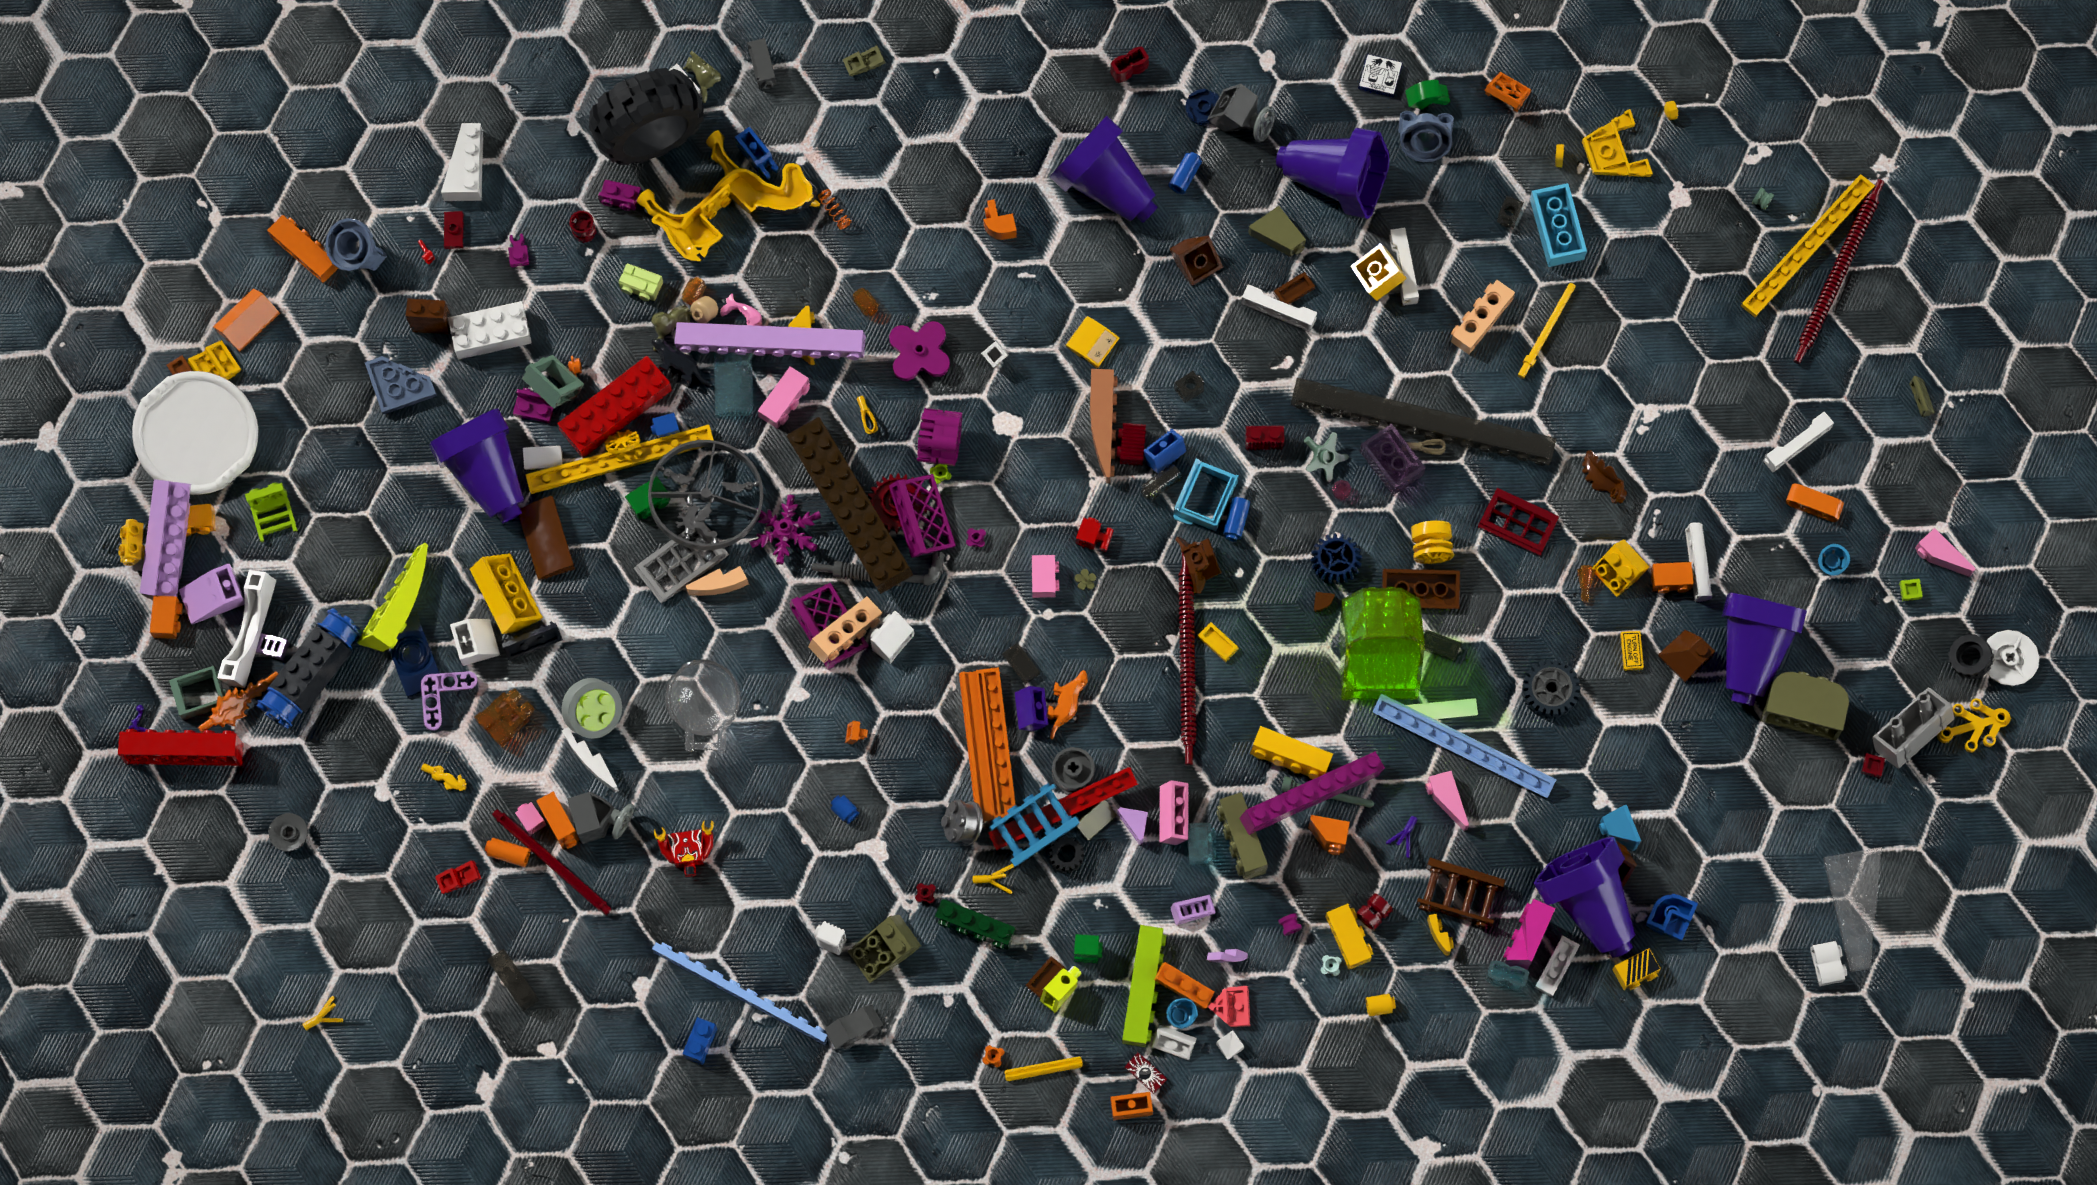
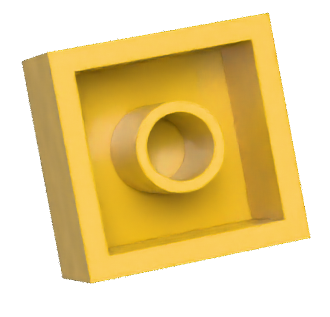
M1381 243L1351 265V268L1367 292L1376 301L1407 279L1390 252Z

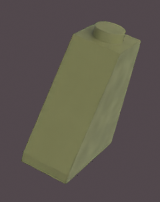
M1280 206L1249 226L1248 233L1250 236L1288 256L1297 255L1305 248L1306 239Z

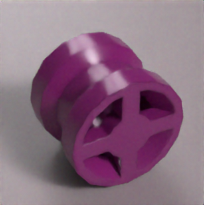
M1296 913L1278 920L1279 924L1283 926L1284 936L1291 935L1302 929L1301 924L1297 921L1298 916Z

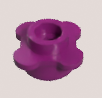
M968 529L966 544L969 547H983L985 545L984 536L986 531L984 529Z

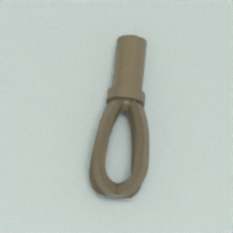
M1430 439L1419 443L1405 442L1404 450H1419L1434 455H1441L1446 449V444L1441 439ZM1427 445H1442V448H1441V449H1433V448H1426V447H1423V446H1427Z

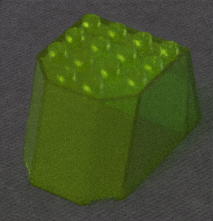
M1395 587L1362 588L1343 598L1339 628L1341 700L1379 699L1381 694L1392 699H1419L1425 650L1420 598L1403 588Z

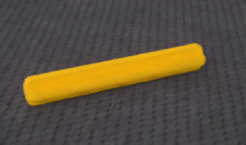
M1078 1056L1005 1070L1006 1081L1081 1068L1083 1066L1082 1058Z

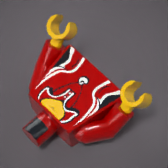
M704 820L701 826L702 829L666 834L665 828L662 827L663 833L658 835L654 829V836L658 839L657 842L661 854L669 863L675 864L676 868L684 867L685 877L696 876L695 866L702 865L704 859L708 858L713 848L712 830L714 822L712 820L711 827H706Z

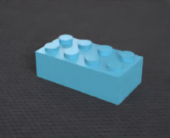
M1569 184L1533 190L1530 202L1548 267L1585 260L1587 249Z

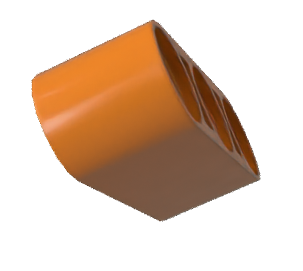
M1800 484L1791 485L1786 499V504L1831 522L1839 520L1844 506V502L1840 499Z

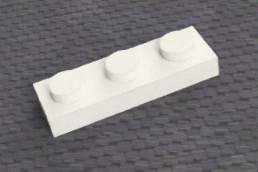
M1562 936L1535 988L1553 997L1580 945Z

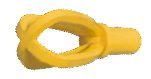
M859 396L857 401L861 409L864 430L867 434L875 433L878 430L877 422L868 408L864 396ZM865 414L872 420L874 425L872 430L867 427Z

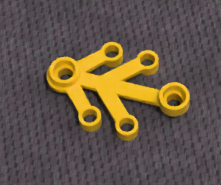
M1975 698L1970 702L1969 706L1971 710L1980 711L1989 716L1982 719L1964 710L1963 705L1955 704L1952 707L1954 716H1960L1970 721V723L1953 728L1947 726L1943 731H1948L1949 736H1945L1943 731L1937 734V738L1942 743H1948L1953 736L1974 730L1970 740L1965 744V750L1972 753L1978 747L1977 742L1984 728L1992 725L1989 734L1983 739V744L1986 747H1992L1996 742L1995 737L1999 729L2007 726L2010 722L2011 717L2007 710L2003 708L1993 710L1983 705L1980 699ZM1973 702H1977L1979 707H1974ZM1955 708H1960L1961 713L1955 712ZM1998 715H2003L2004 720H2000ZM1986 738H1991L1993 742L1991 744L1988 743ZM1972 743L1974 745V749H1970L1968 747V744Z

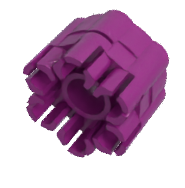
M924 408L921 416L923 422L920 424L921 430L919 431V436L921 437H918L917 461L935 464L938 462V464L955 466L961 439L962 412L946 410L944 412V410Z

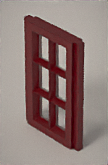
M1497 488L1478 528L1537 556H1541L1559 516ZM1498 500L1513 506L1509 515L1494 509ZM1516 508L1531 515L1527 524L1512 517ZM1492 512L1507 518L1503 527L1488 521ZM1534 517L1549 523L1545 532L1530 526ZM1510 520L1525 527L1521 536L1506 529ZM1528 529L1543 535L1539 544L1524 538Z

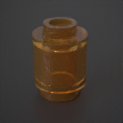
M698 277L690 278L682 292L681 300L692 305L693 302L701 298L706 289L705 281Z
M860 288L853 294V302L864 316H872L878 311L879 303L868 290Z

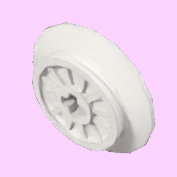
M2005 630L1997 632L1987 639L1994 654L1993 665H1991V669L1987 673L1993 680L2000 684L2015 686L2024 684L2034 676L2039 666V654L2036 645L2029 637L2018 631ZM2012 656V661L2007 662V657Z

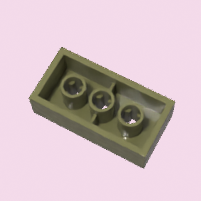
M1242 792L1219 799L1216 814L1219 822L1223 821L1224 829L1222 830L1225 839L1230 841V854L1232 858L1236 857L1237 865L1235 867L1238 876H1242L1245 881L1266 874L1268 864L1257 833L1248 835L1239 819L1245 810L1248 809Z

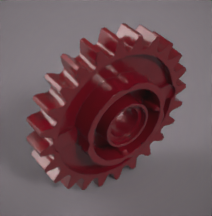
M899 473L896 478H893L892 474H890L888 480L882 477L883 483L876 481L877 488L871 487L873 493L868 494V498L871 499L869 501L884 526L888 528V532L890 533L894 529L896 534L902 529L896 507L893 505L894 500L889 485L898 480H907V474L900 478ZM907 484L908 492L913 495L916 488ZM919 491L916 497L924 502L927 495ZM915 501L912 504L913 509L919 513L922 506ZM924 509L922 514H927V509Z

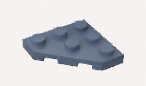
M383 356L365 362L383 415L437 396L431 378L427 375L417 373L413 369L392 362Z

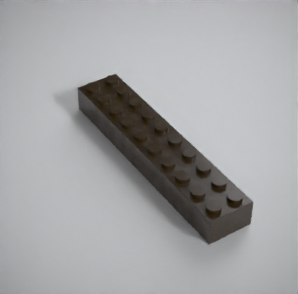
M820 417L786 435L878 592L882 594L913 576L910 567Z

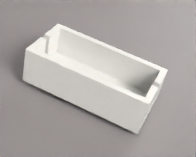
M522 301L448 317L454 350L458 360L532 343Z

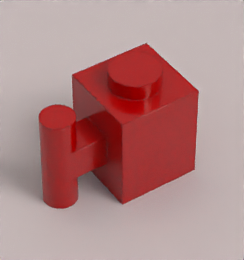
M1091 517L1088 519L1083 518L1076 536V544L1094 550L1096 543L1100 542L1101 546L1099 549L1106 552L1114 530L1107 528L1105 534L1100 533L1101 523L1097 519Z

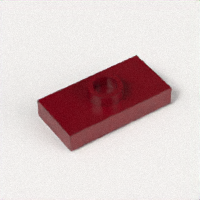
M463 211L444 212V248H463Z

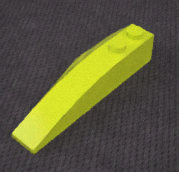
M423 543L415 549L404 566L406 571L401 572L394 581L397 585L385 595L384 599H386V602L381 607H377L362 636L357 641L359 645L382 652L389 648L392 649L398 642L397 636L406 628L407 624L405 622L409 617L419 592L426 564L428 544Z

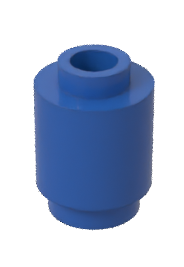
M838 795L832 800V807L830 809L843 822L846 821L849 824L859 815L857 807L845 795L842 797Z

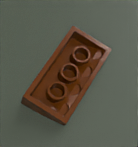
M553 496L543 498L520 508L522 514L519 515L538 581L574 570L575 567Z
M1382 569V607L1459 609V570Z

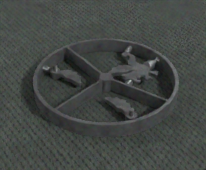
M696 440L675 447L661 458L650 478L648 503L655 523L670 539L691 549L717 550L740 541L755 526L762 509L763 485L756 467L740 450L719 441ZM696 447H713L706 488L702 489L701 492H651L653 481L658 471H664L663 476L666 479L672 478L675 484L688 485L689 482H693L695 480L694 477L685 476L681 473L675 474L671 469L664 470L663 464L684 450ZM715 448L734 454L750 468L756 478V482H746L744 484L722 482L721 485L732 494H739L744 489L750 492L753 489V485L754 487H759L760 503L758 509L711 494L708 485ZM652 498H687V505L689 507L686 506L683 509L687 510L685 512L687 516L684 517L679 513L680 516L678 518L682 519L683 522L676 521V524H678L677 528L682 525L685 526L684 535H686V539L671 532L661 522L655 512ZM692 498H701L704 502L708 501V504L698 512L700 507H696V504L692 506ZM714 501L755 514L751 523L741 533L722 542H719L716 538L717 532L711 531V533H708L706 525L702 523L705 519L709 518V514L712 512L710 509L711 503ZM693 529H700L704 536L712 537L713 543L704 544L689 541L690 536L693 534Z

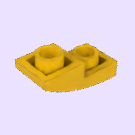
M1437 914L1429 915L1427 921L1433 939L1445 956L1450 955L1451 949L1454 948L1452 937L1448 936V932L1440 933L1442 931L1441 919H1437Z

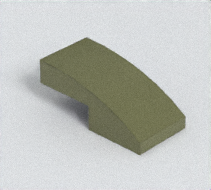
M877 45L863 53L858 51L843 59L850 76L867 72L886 63Z

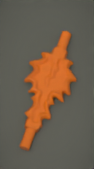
M275 671L266 679L257 681L256 685L250 682L245 691L241 690L239 694L236 687L232 693L229 689L224 697L218 696L217 707L211 709L213 714L198 727L199 731L203 733V731L218 724L223 728L225 724L236 726L237 719L247 717L244 713L246 709L250 708L247 704L252 703L251 700L253 698L262 696V692L267 690L278 673Z

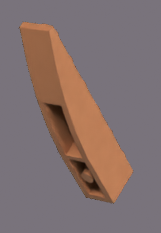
M1091 369V430L1100 468L1106 483H1110V477H1114L1115 467L1111 465V459H1115V448H1112L1111 445L1112 441H1115L1116 430H1112V423H1116V412H1113V405H1117V394H1113V387H1117L1118 376H1114V370Z

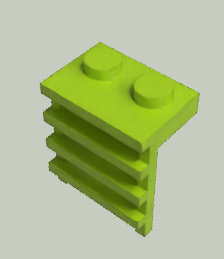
M272 483L266 488H256L245 494L246 500L251 507L260 542H265L264 535L292 527L294 532L298 531L287 491L282 483ZM287 507V511L262 519L257 517L259 514ZM286 517L290 518L288 522L261 530L260 525Z

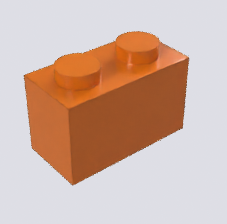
M1692 562L1653 564L1651 567L1652 591L1668 593L1669 591L1677 590L1679 593H1684L1691 590L1693 586Z
M153 596L149 632L153 638H177V633L180 632L181 628L180 621H178L179 614H182L183 610L182 603H180L177 597Z
M1150 1092L1111 1097L1113 1121L1153 1115Z

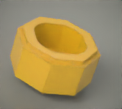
M1674 101L1666 102L1664 105V113L1669 120L1678 118V109Z

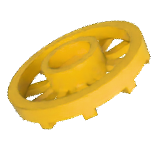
M636 431L616 432L617 434L609 436L604 442L608 452L624 453L637 447L640 443V437Z

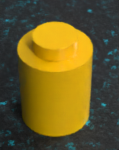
M1390 994L1365 998L1369 1017L1390 1014L1396 1008L1395 999L1390 997Z

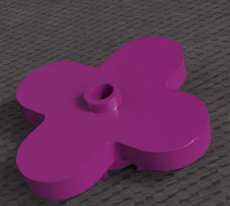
M931 321L924 324L918 332L904 325L896 326L891 330L889 335L890 345L900 353L893 363V371L898 379L902 381L912 380L920 371H925L933 377H941L948 372L950 367L949 358L939 349L946 339V331L942 324Z

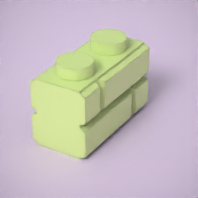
M628 263L619 280V287L622 292L628 295H632V293L637 294L644 301H649V299L655 301L663 284L662 276Z

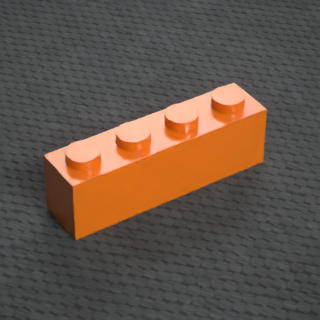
M282 215L267 230L269 236L317 279L324 283L338 267L332 264L327 253L323 250L324 247L317 240L313 242L306 230H300L292 218L289 217L287 219Z

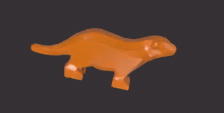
M1082 670L1073 681L1064 686H1060L1055 682L1053 695L1060 696L1056 708L1053 710V707L1049 705L1047 712L1048 719H1057L1052 727L1051 739H1054L1058 728L1071 720L1077 712L1078 696L1088 682L1085 670Z

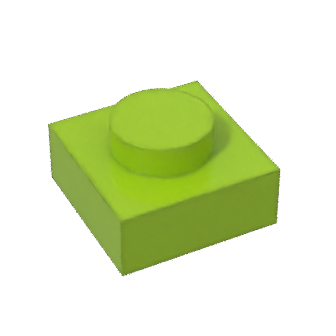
M1920 579L1902 580L1899 582L1902 601L1922 599Z

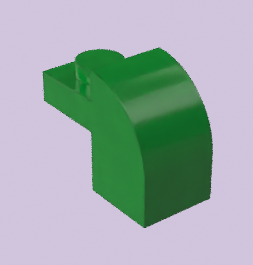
M1438 80L1422 81L1405 90L1410 108L1424 109L1432 103L1441 105L1450 103L1447 86L1439 84Z

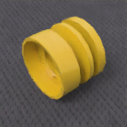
M1426 521L1411 527L1412 541L1416 543L1413 546L1415 562L1436 564L1449 561L1454 557L1453 543L1449 541L1452 538L1451 524L1449 522Z

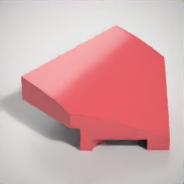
M1249 987L1224 988L1222 993L1213 1003L1211 1002L1208 1008L1230 1027L1250 1026Z

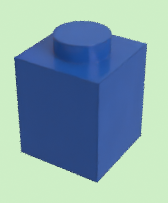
M674 413L652 419L654 425L650 427L653 437L661 438L680 433Z

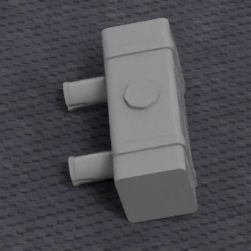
M1928 687L1898 715L1891 718L1889 723L1872 737L1875 751L1899 769L1954 720L1952 705Z

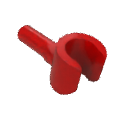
M419 240L418 244L425 253L421 257L429 265L435 260V257L426 248L423 241Z

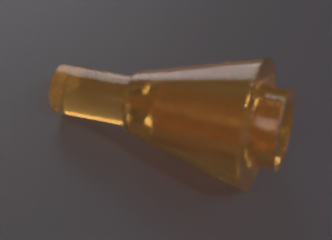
M1581 565V569H1577L1581 588V601H1588L1589 589L1596 572L1589 565Z

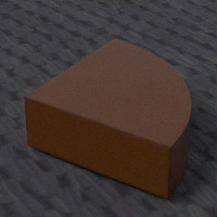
M1316 592L1314 612H1320L1329 607L1334 600L1335 594Z

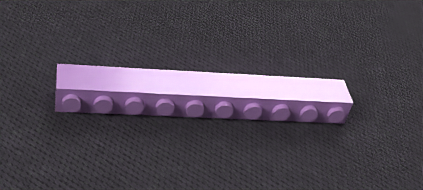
M677 322L674 344L679 351L684 353L691 351L709 353V351H714L719 354L735 352L738 355L754 353L757 356L772 354L777 357L791 355L797 358L806 355L812 358L828 356L831 359L847 357L850 360H858V358H864L866 336L863 330Z

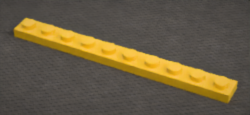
M1860 174L1745 299L1741 307L1756 318L1873 190L1875 185Z
M705 425L639 443L637 447L624 453L606 452L525 475L530 493L534 494L661 459L669 451L681 444L696 440H713L710 425ZM696 447V448L687 449V450H684V451H682V452H679L678 454L684 453V452H688V451H691V450H695V449H699V448H702V447Z

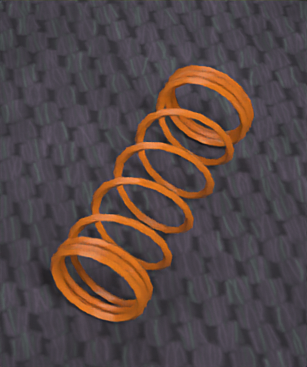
M829 189L822 191L818 195L821 204H826L825 209L827 204L835 200V198H832L827 203H822V200L827 199L831 195ZM834 205L831 209L826 210H830L829 215L834 216V222H838L837 227L840 230L850 225L851 220L845 215L839 221H835V216L842 213L843 209L839 210L835 215H831V210L836 208V205Z

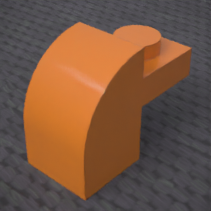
M988 200L987 208H984L986 219H983L985 231L991 237L998 240L1017 238L1013 213L998 216L995 200Z

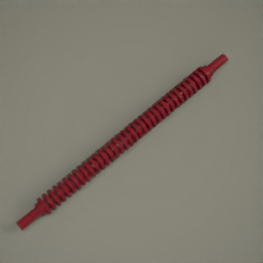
M1881 179L1877 180L1872 193L1865 197L1814 306L1815 308H1813V312L1799 339L1800 348L1793 360L1796 364L1801 363L1806 350L1813 346L1852 263V259L1871 222V218L1879 204L1878 195L1884 185V181Z
M1182 553V569H1180L1178 574L1181 659L1180 703H1182L1181 742L1185 747V765H1193V746H1195L1197 741L1195 738L1196 694H1194L1196 693L1194 665L1195 626H1193L1194 586Z

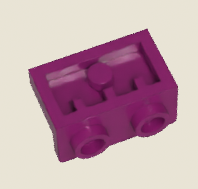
M605 180L602 191L598 194L599 202L608 207L612 205L618 206L626 211L630 209L636 210L637 198L641 193V187Z
M523 388V390L517 389L513 416L551 423L554 409L533 390Z

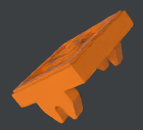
M1499 72L1486 86L1485 94L1495 96L1514 107L1513 110L1518 112L1532 90L1504 73ZM1498 85L1499 87H1501L1503 91L1496 88V86ZM1508 94H1513V95H1515V96H1517V97H1519V98H1516V99H1515V98H1513L1512 96H1510V95H1508Z

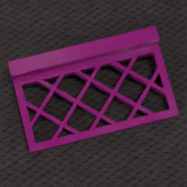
M933 474L908 480L902 479L889 485L912 558L956 546ZM925 480H929L931 486L929 491L921 486ZM907 484L916 488L913 495L908 492ZM919 491L927 495L924 502L916 497ZM930 498L936 502L935 509L927 505ZM914 501L922 506L919 513L913 509L912 504ZM924 509L933 513L930 520L922 516ZM935 516L941 519V527L933 523ZM919 520L927 524L925 531L919 528ZM930 527L938 531L936 538L928 534ZM941 534L947 537L949 544H943L938 541ZM925 537L933 542L931 548L926 549L924 544Z
M831 583L800 598L796 597L790 602V609L810 642L812 638L821 632L819 628L824 630L828 627L826 626L828 618L835 620L839 618V616L829 614L832 606L841 609V616L847 612L846 607ZM829 590L832 594L831 601L820 598L821 593ZM808 599L817 601L815 609L806 607L804 601ZM819 602L830 605L828 613L817 610ZM815 614L826 617L824 625L815 622ZM865 638L859 639L862 645L858 647L850 646L848 649L851 651L847 652L846 649L843 655L836 657L832 661L830 659L826 661L824 665L827 670L833 668L835 664L868 648L869 645Z

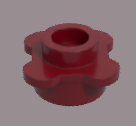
M919 883L916 886L918 890L915 896L916 901L933 903V893L936 887L933 884L923 885V883Z

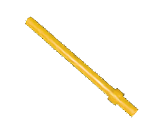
M1573 283L1568 284L1530 354L1526 355L1523 360V366L1517 375L1519 378L1524 379L1529 369L1534 366L1536 356L1576 287Z

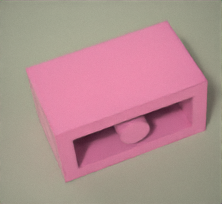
M1032 555L1033 598L1056 597L1055 591H1059V580H1055V573H1059V561H1055V555Z

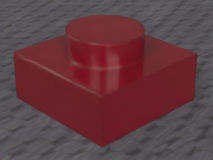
M1866 753L1861 773L1881 778L1885 758Z

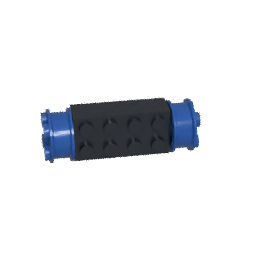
M334 608L327 611L328 615L322 623H317V626H315L267 688L268 692L264 698L257 701L258 704L256 706L263 712H267L265 715L272 721L278 720V723L285 729L292 727L291 722L297 714L305 713L352 653L351 644L357 637L362 636L361 633L363 631L356 625H352L354 621L346 615L341 617V614Z

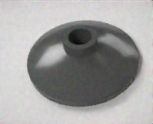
M285 813L276 817L269 827L271 843L277 849L285 852L300 848L308 836V828L305 821L293 813ZM292 831L293 835L291 837H287V832Z

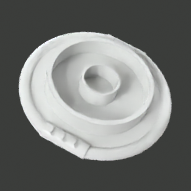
M188 371L166 377L141 399L133 420L132 438L134 449L141 465L153 479L191 484L190 494L201 495L223 490L250 466L258 443V424L251 403L237 386L216 374Z

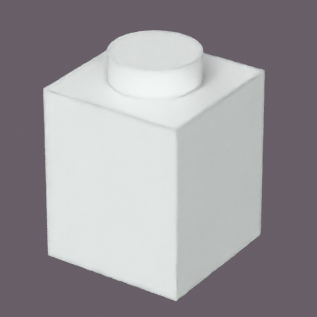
M997 340L981 353L993 368L1009 355Z

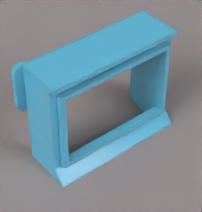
M1196 458L1174 507V519L1187 525H1192L1194 522L1216 531L1238 482V475L1201 462ZM1200 471L1228 482L1212 519L1184 508Z

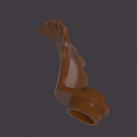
M1588 450L1584 457L1585 461L1582 463V466L1585 467L1582 472L1588 473L1585 480L1593 481L1592 488L1594 490L1608 491L1612 503H1623L1627 496V490L1624 489V481L1617 477L1612 466L1605 467L1603 459L1598 461V456L1592 450Z

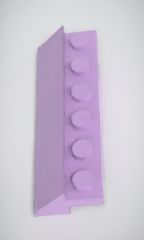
M154 479L140 586L141 594L177 597L179 579H181L190 510L191 484Z

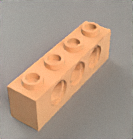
M1498 280L1494 284L1490 283L1484 291L1486 294L1483 298L1479 297L1473 305L1475 308L1472 312L1468 311L1462 319L1464 322L1460 326L1457 325L1451 332V335H1453L1451 342L1468 355H1470L1514 299L1515 292ZM1495 300L1497 304L1492 305L1488 301ZM1484 314L1486 318L1481 319L1477 315ZM1466 328H1473L1475 332L1469 333Z
M866 596L812 638L808 647L823 663L829 659L832 661L839 655L840 650L848 649L853 644L854 639L862 638L867 633L866 630L868 628H875L880 623L879 618L882 612ZM830 640H834L837 644L831 643Z

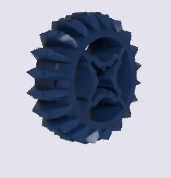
M1336 533L1333 534V538H1330L1327 534L1325 537L1326 541L1320 538L1319 544L1314 545L1315 550L1311 551L1313 557L1310 559V562L1315 563L1312 565V569L1317 570L1316 576L1322 574V581L1329 578V584L1336 580L1338 585L1340 579L1347 583V577L1352 580L1354 578L1353 574H1358V568L1362 565L1359 562L1362 560V555H1359L1361 549L1355 548L1357 546L1356 542L1350 544V537L1344 540V534H1341L1340 538H1337ZM1338 546L1339 548L1332 550L1329 547ZM1345 550L1350 554L1352 563L1347 562L1348 559L1344 557ZM1321 554L1329 561L1327 568L1321 561ZM1340 554V559H1337L1333 563V558L1335 559ZM1336 568L1343 569V571L1335 572L1333 570Z

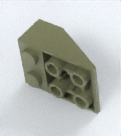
M893 915L885 919L848 950V953L868 982L871 983L908 958L921 945L900 915Z

